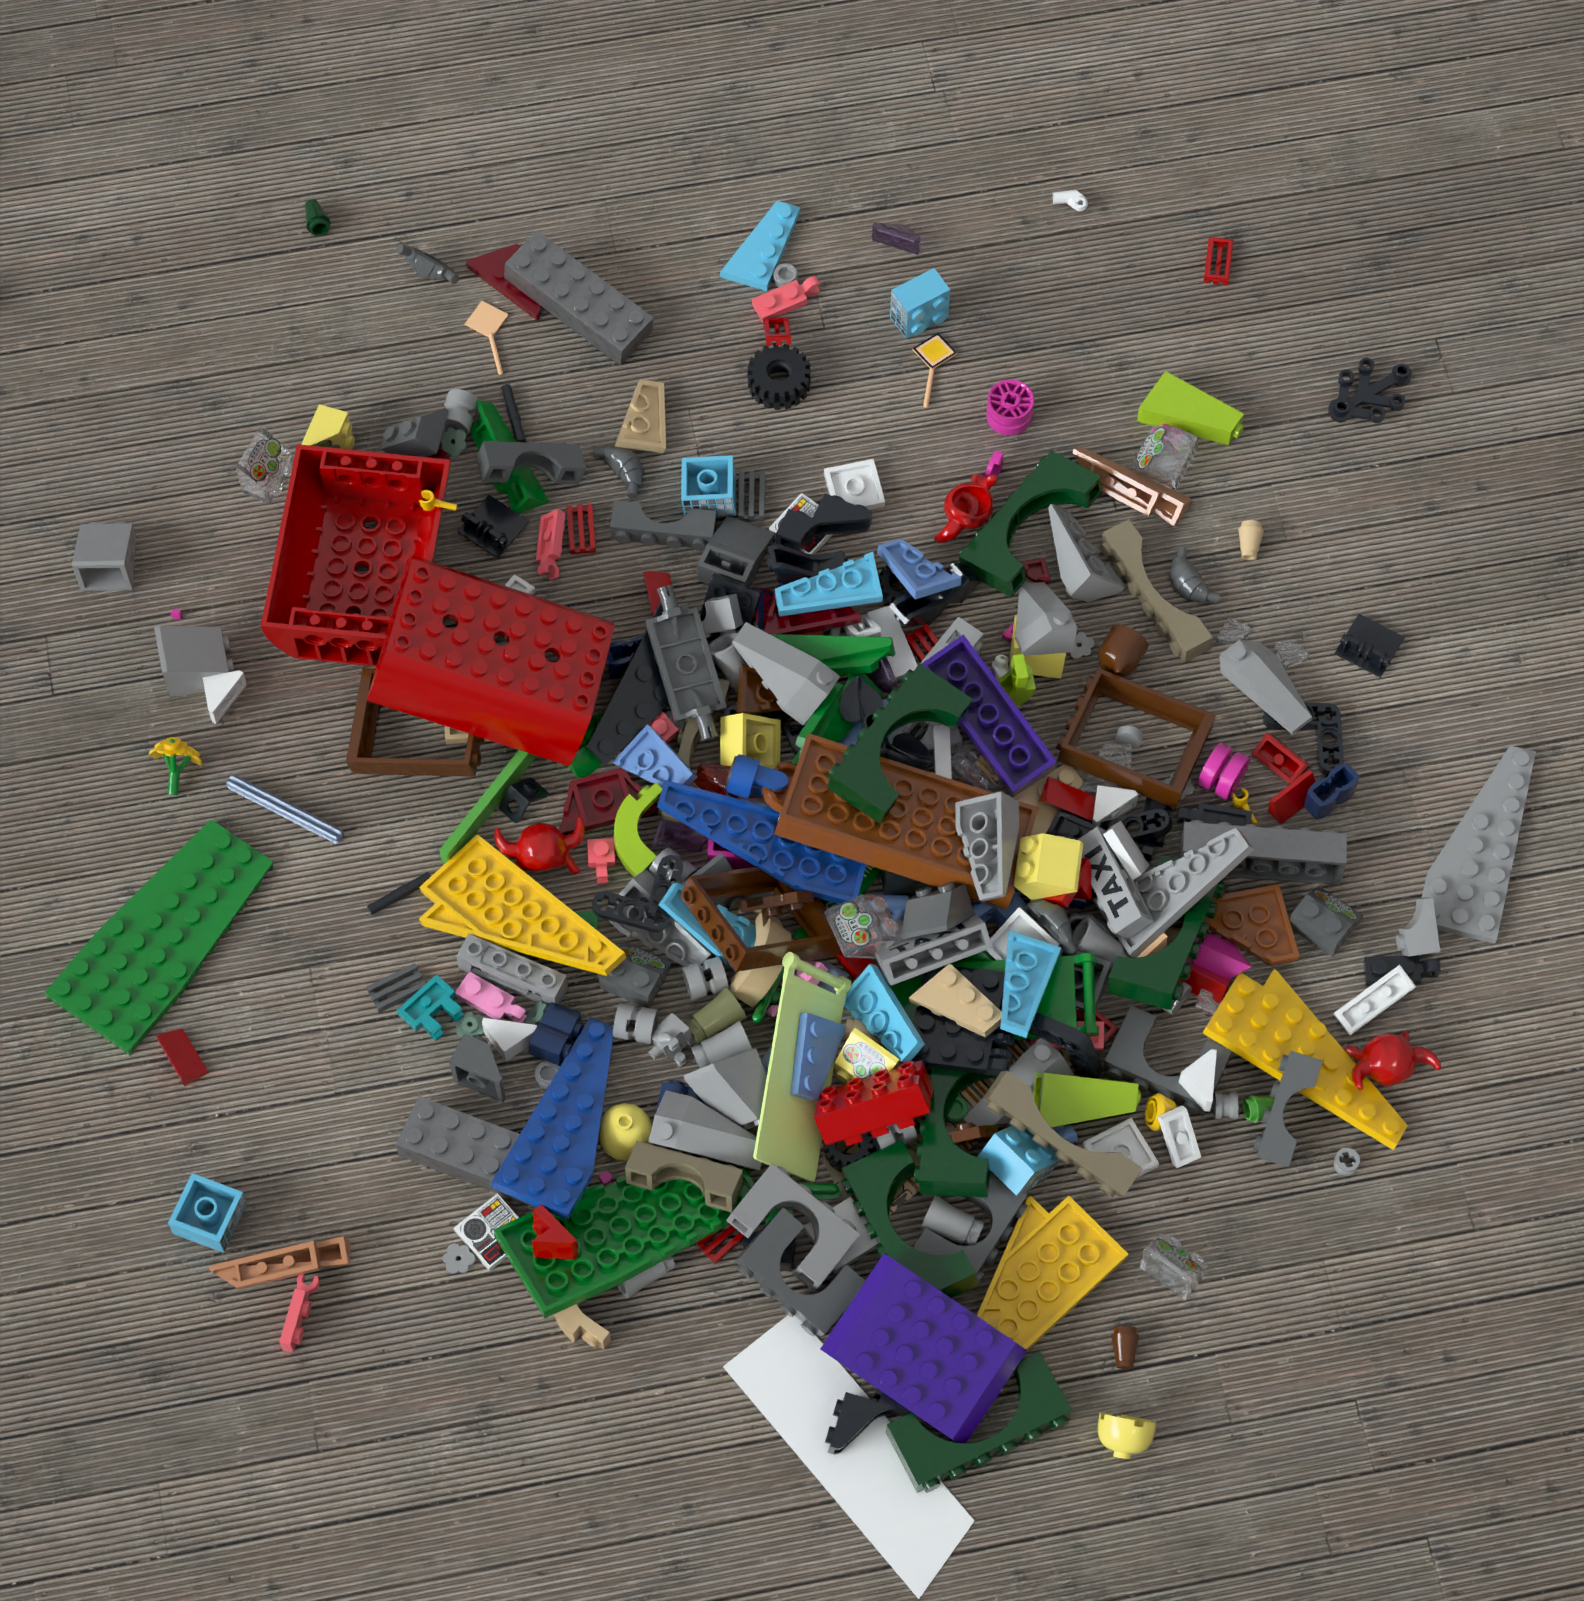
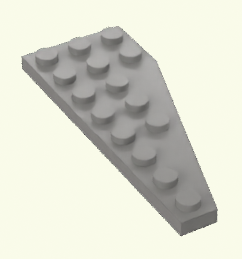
M1509 746L1427 872L1421 898H1433L1437 930L1493 944L1496 943L1533 769L1535 751Z

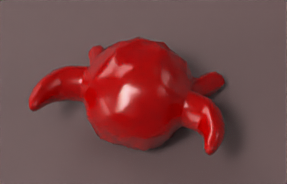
M974 474L971 476L972 483L959 484L949 491L943 507L946 518L949 521L935 535V542L946 543L956 538L963 529L981 527L989 520L993 512V497L989 490L998 480L996 474H990L986 477L981 474Z
M582 817L577 818L576 828L568 835H563L555 825L537 823L526 827L520 834L517 842H509L503 837L499 828L495 829L494 835L497 847L506 856L517 858L516 866L521 870L542 871L566 865L572 874L576 875L580 872L569 851L576 848L583 841L585 825Z
M1406 1031L1402 1032L1401 1035L1391 1032L1380 1034L1369 1040L1362 1050L1351 1045L1345 1048V1052L1349 1056L1359 1061L1352 1069V1081L1359 1091L1363 1090V1078L1370 1076L1372 1080L1386 1087L1406 1082L1415 1070V1063L1428 1064L1438 1071L1441 1069L1438 1057L1431 1050L1410 1045L1409 1033Z

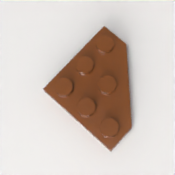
M1279 884L1224 894L1222 899L1218 898L1215 918H1210L1208 921L1211 931L1271 966L1299 961V951Z

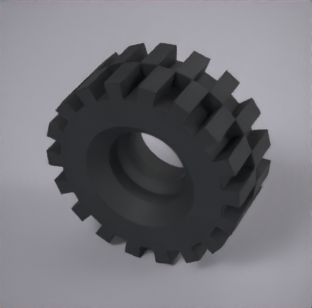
M773 343V348L769 349L768 346H764L762 353L759 350L754 353L755 358L751 357L747 370L748 389L750 388V394L752 397L755 396V401L758 404L764 401L765 408L769 409L770 405H774V410H780V406H785L786 410L791 408V403L797 406L800 404V398L804 400L807 397V391L809 392L811 383L809 360L806 361V355L803 352L799 355L797 347L794 346L791 350L789 345L785 343L783 347H778L776 343ZM775 370H784L789 373V377L785 380L777 381L771 379L769 374Z

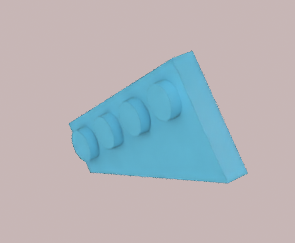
M776 201L720 271V277L767 291L773 278L774 269L780 262L800 215V207Z
M873 552L865 554L864 558L853 561V559L846 561L842 566L829 570L828 568L820 571L819 575L814 577H804L775 588L779 616L882 602L883 595Z
M679 883L672 884L659 903V906L717 957L719 956L721 961L735 972L680 898L684 886ZM717 904V908L747 948L754 947L756 942V926L750 923V920L742 916H736L727 911V908Z
M1009 930L1000 1029L1027 1038L1059 957L1061 947Z
M869 964L851 985L850 990L846 994L844 1007L851 1012L850 1014L856 1020H860L872 1035H876L881 1040V1043L901 1062L911 1061L925 1043L878 966Z

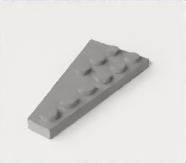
M1234 828L1208 841L1206 846L1196 851L1192 849L1184 853V857L1176 861L1170 860L1135 878L1134 882L1154 922L1129 939L1118 934L1116 935L1130 956L1136 958L1254 851V848L1242 831ZM1098 897L1093 898V902L1095 903V905L1097 906L1105 920L1108 921L1109 919L1106 913L1099 908L1096 902V898Z

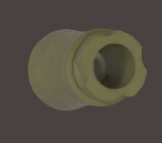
M725 987L711 1002L693 1014L692 1018L684 1024L690 1028L696 1043L699 1045L701 1041L726 1030L736 1022L746 1020L747 1016L733 994Z

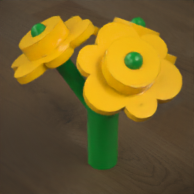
M170 737L157 743L154 746L155 749H152L149 755L153 759L164 757L169 769L167 795H178L180 773L189 761L202 766V760L199 759L200 754L196 748L188 746L187 742H181L180 738ZM176 755L186 756L177 768Z

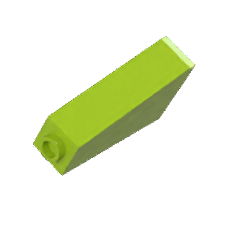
M1167 371L1163 373L1140 405L1137 421L1160 428L1162 424H1166L1185 432L1187 435L1229 445L1234 437L1238 439L1245 426L1242 424L1244 416L1242 412Z
M1035 1072L1033 1098L1045 1121L1050 1127L1136 1112V1106L1140 1103L1141 1092L1138 1090L1139 1084Z

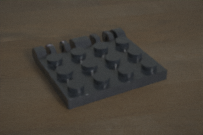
M947 965L924 973L921 987ZM953 966L1002 1012L1005 972ZM921 1005L916 1007L913 1025L925 1045L911 1061L917 1062L922 1060L924 1066L929 1068L998 1076L1001 1071L1010 1070L1012 1052L1004 1049H993L994 1045L1013 1047L1016 1040L1013 1036L1016 1034L1002 1030L999 1026L987 1037H984L957 1025L956 1021L943 1015L940 1017L933 1014L928 1008Z

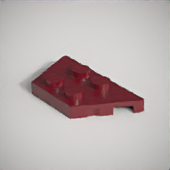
M516 243L466 262L467 268L535 320L540 319L542 306L504 278L505 263L521 247Z
M774 591L764 632L768 634L801 635L861 623L862 616L850 606L779 616Z
M623 768L571 780L559 831L563 835L571 834L576 828L578 817H582L585 831L615 824L617 812L624 799L630 794L638 800L637 795L643 788L638 783L633 782L630 775ZM655 802L642 817L659 813L658 803Z

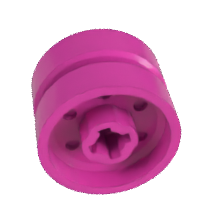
M1013 379L996 383L990 389L987 400L986 419L989 426L1002 435L1011 436L1024 432L1032 421L1034 396L1031 389L1025 383Z
M1220 742L1208 758L1197 784L1208 791H1211L1216 786L1215 794L1225 800H1229L1243 779L1251 758L1240 752L1235 753L1232 757L1233 748Z

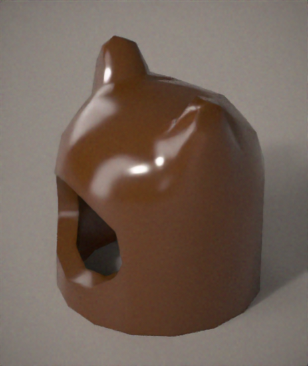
M1123 625L1112 626L1098 651L1097 657L1100 669L1120 677L1131 675L1136 670L1141 657L1145 655L1148 649V642L1140 633L1132 628Z

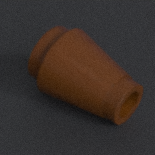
M1131 1326L1114 1327V1333L1111 1334L1116 1368L1132 1369L1134 1368L1139 1340L1137 1328Z

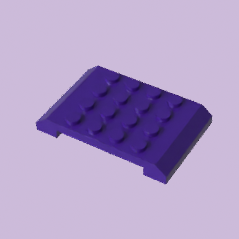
M883 1253L820 1348L830 1357L957 1443H966L1027 1352L1025 1348L885 1253Z

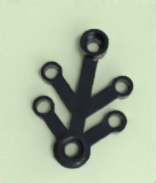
M1363 358L1360 360L1358 367L1360 376L1357 394L1349 399V386L1353 384L1354 373L1350 370H1342L1338 378L1340 384L1338 398L1332 400L1328 407L1330 417L1339 423L1346 422L1351 417L1367 419L1373 423L1382 422L1385 416L1383 407L1391 408L1393 411H1400L1404 408L1405 397L1401 394H1393L1391 397L1377 394L1392 385L1406 386L1411 379V369L1406 364H1398L1393 367L1390 375L1368 387L1370 374L1373 372L1375 364L1372 359ZM1362 365H1369L1370 368H1364ZM1347 376L1350 380H1344L1342 377ZM1397 400L1401 404H1395L1393 401ZM1362 403L1376 405L1370 410L1357 407ZM1377 412L1381 416H1375L1373 413Z

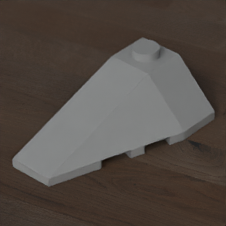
M1051 504L1048 510L1060 576L1066 586V593L1073 599L1091 602L1123 591L1125 586L1114 567L1110 563L1105 565L1098 555L1101 551L1097 546H1093L1084 538L1086 532L1069 510Z
M1045 582L1024 583L1019 588L1015 640L1021 654L1027 656L1073 652L1077 626L1069 609Z
M747 622L732 641V644L749 667L755 668L763 679L762 684L765 688H770L778 699L777 704L801 725H804L840 677L820 660Z
M1238 640L1220 654L1221 674L1292 735L1312 720L1310 712L1279 658L1260 641Z
M997 792L955 802L956 830L958 836L962 838L965 847L963 851L965 857L969 859L972 868L971 876L979 900L986 901L1006 896L1019 830V801L1003 792Z
M645 869L634 877L619 895L648 903L655 877ZM660 887L656 890L657 897L662 900L667 893L665 887ZM617 901L616 907L611 905L608 906L610 908L615 909L613 913L614 915H618V909L621 905V902ZM627 905L623 908V914L628 919H634L638 916V910L633 905ZM643 909L640 922L644 923L645 917L653 919V924L656 926L660 922H664V920L660 919L661 914L656 913L654 917L646 915L648 910ZM672 916L666 929L658 933L610 921L621 933L628 937L632 935L643 941V945L660 950L666 954L667 958L684 967L695 963L701 966L712 954L706 946Z
M1041 1038L1022 1054L1009 1070L1010 1073L1030 1086L1032 1095L1035 1072L1075 1076L1062 1054ZM983 1098L963 1119L965 1123L973 1122L975 1126L1008 1123V1127L1012 1126L1009 1123L1011 1119L1004 1113L999 1116L987 1107L989 1103Z
M665 1091L654 1117L649 1143L759 1171L762 1166V1162L755 1160L753 1157L756 1136L692 1096Z

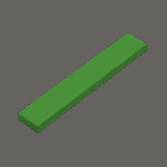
M521 750L517 751L439 849L442 863L445 864L473 838L500 804L509 786L519 780L535 760L536 755Z

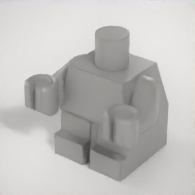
M671 1013L659 1024L651 1037L655 1046L648 1053L654 1060L662 1054L667 1059L675 1058L676 1064L682 1067L688 1061L681 1052L682 1049L687 1045L691 1047L696 1040L690 1028Z

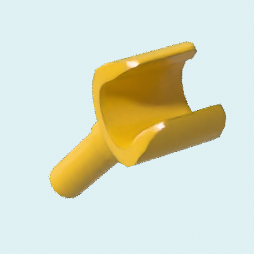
M429 490L421 492L422 497L428 500L419 501L424 510L430 511L435 507H441L456 511L457 504L435 499L433 493Z
M1241 788L1242 799L1237 798L1233 792V806L1237 809L1251 811L1248 805V791ZM1252 813L1251 824L1256 825L1258 822Z

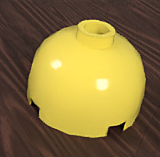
M623 1103L614 1105L601 1118L598 1137L603 1150L607 1155L616 1160L628 1161L637 1141L649 1143L652 1129L651 1119L643 1109L634 1104Z
M1099 1413V1439L1106 1448L1114 1451V1457L1130 1459L1131 1454H1140L1151 1445L1157 1422L1122 1414L1116 1417L1112 1416L1113 1413Z

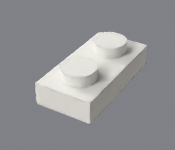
M1180 1106L1159 1115L1158 1119L1173 1166L1179 1168L1201 1158L1187 1109L1184 1106Z

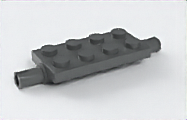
M667 585V588L664 586L657 589L663 607L662 615L647 619L645 624L674 721L679 722L690 718L696 719L701 740L707 741L708 738L711 740L718 737L711 714L725 710L727 706L697 607L690 609L679 607L673 585Z

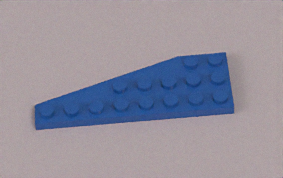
M667 780L664 781L657 808L796 891H812L813 897L838 904L846 902L857 903L866 864L774 835L780 813L771 807Z
M591 1017L588 1019L493 1178L491 1188L536 1207L542 1204L550 1213L566 1220L569 1219L593 1177L614 1038L613 1026Z

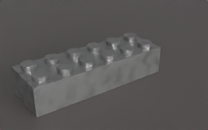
M536 231L505 263L504 278L619 365L652 332L654 317L539 231Z
M1200 820L1184 822L1179 845V859L1184 857V853L1192 849L1196 851L1206 846L1208 841L1237 828L1242 831L1254 848V851L1225 877L1340 885L1347 863V834L1336 830L1317 832L1308 828L1290 830L1281 826L1262 828L1254 824L1235 826L1227 822L1208 824Z
M418 1096L396 1143L400 1157L537 1208L491 1188L493 1178L520 1134Z

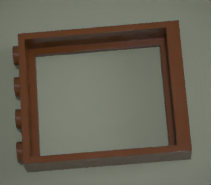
M376 668L362 669L346 763L353 774L476 776L477 767L481 765L480 745L484 743L485 739L468 734L464 760L371 758L380 705L367 701Z
M1098 668L1095 676H1089L1085 684L1084 691H1087L1085 697L1080 695L1075 706V710L1078 711L1076 716L1070 715L1065 728L1068 730L1067 735H1061L1056 746V749L1060 751L1057 761L1123 788L1135 790L1138 794L1176 808L1210 734L1216 714ZM1100 694L1193 731L1169 784L1076 748Z
M758 867L689 876L680 894V898L735 972L782 965L783 957L788 952L797 954L803 961L838 956L845 942L837 930L834 917L819 898L813 897L814 902L803 904L804 909L791 911V914L810 938L747 948L712 900L775 891L777 895L796 892L793 888Z

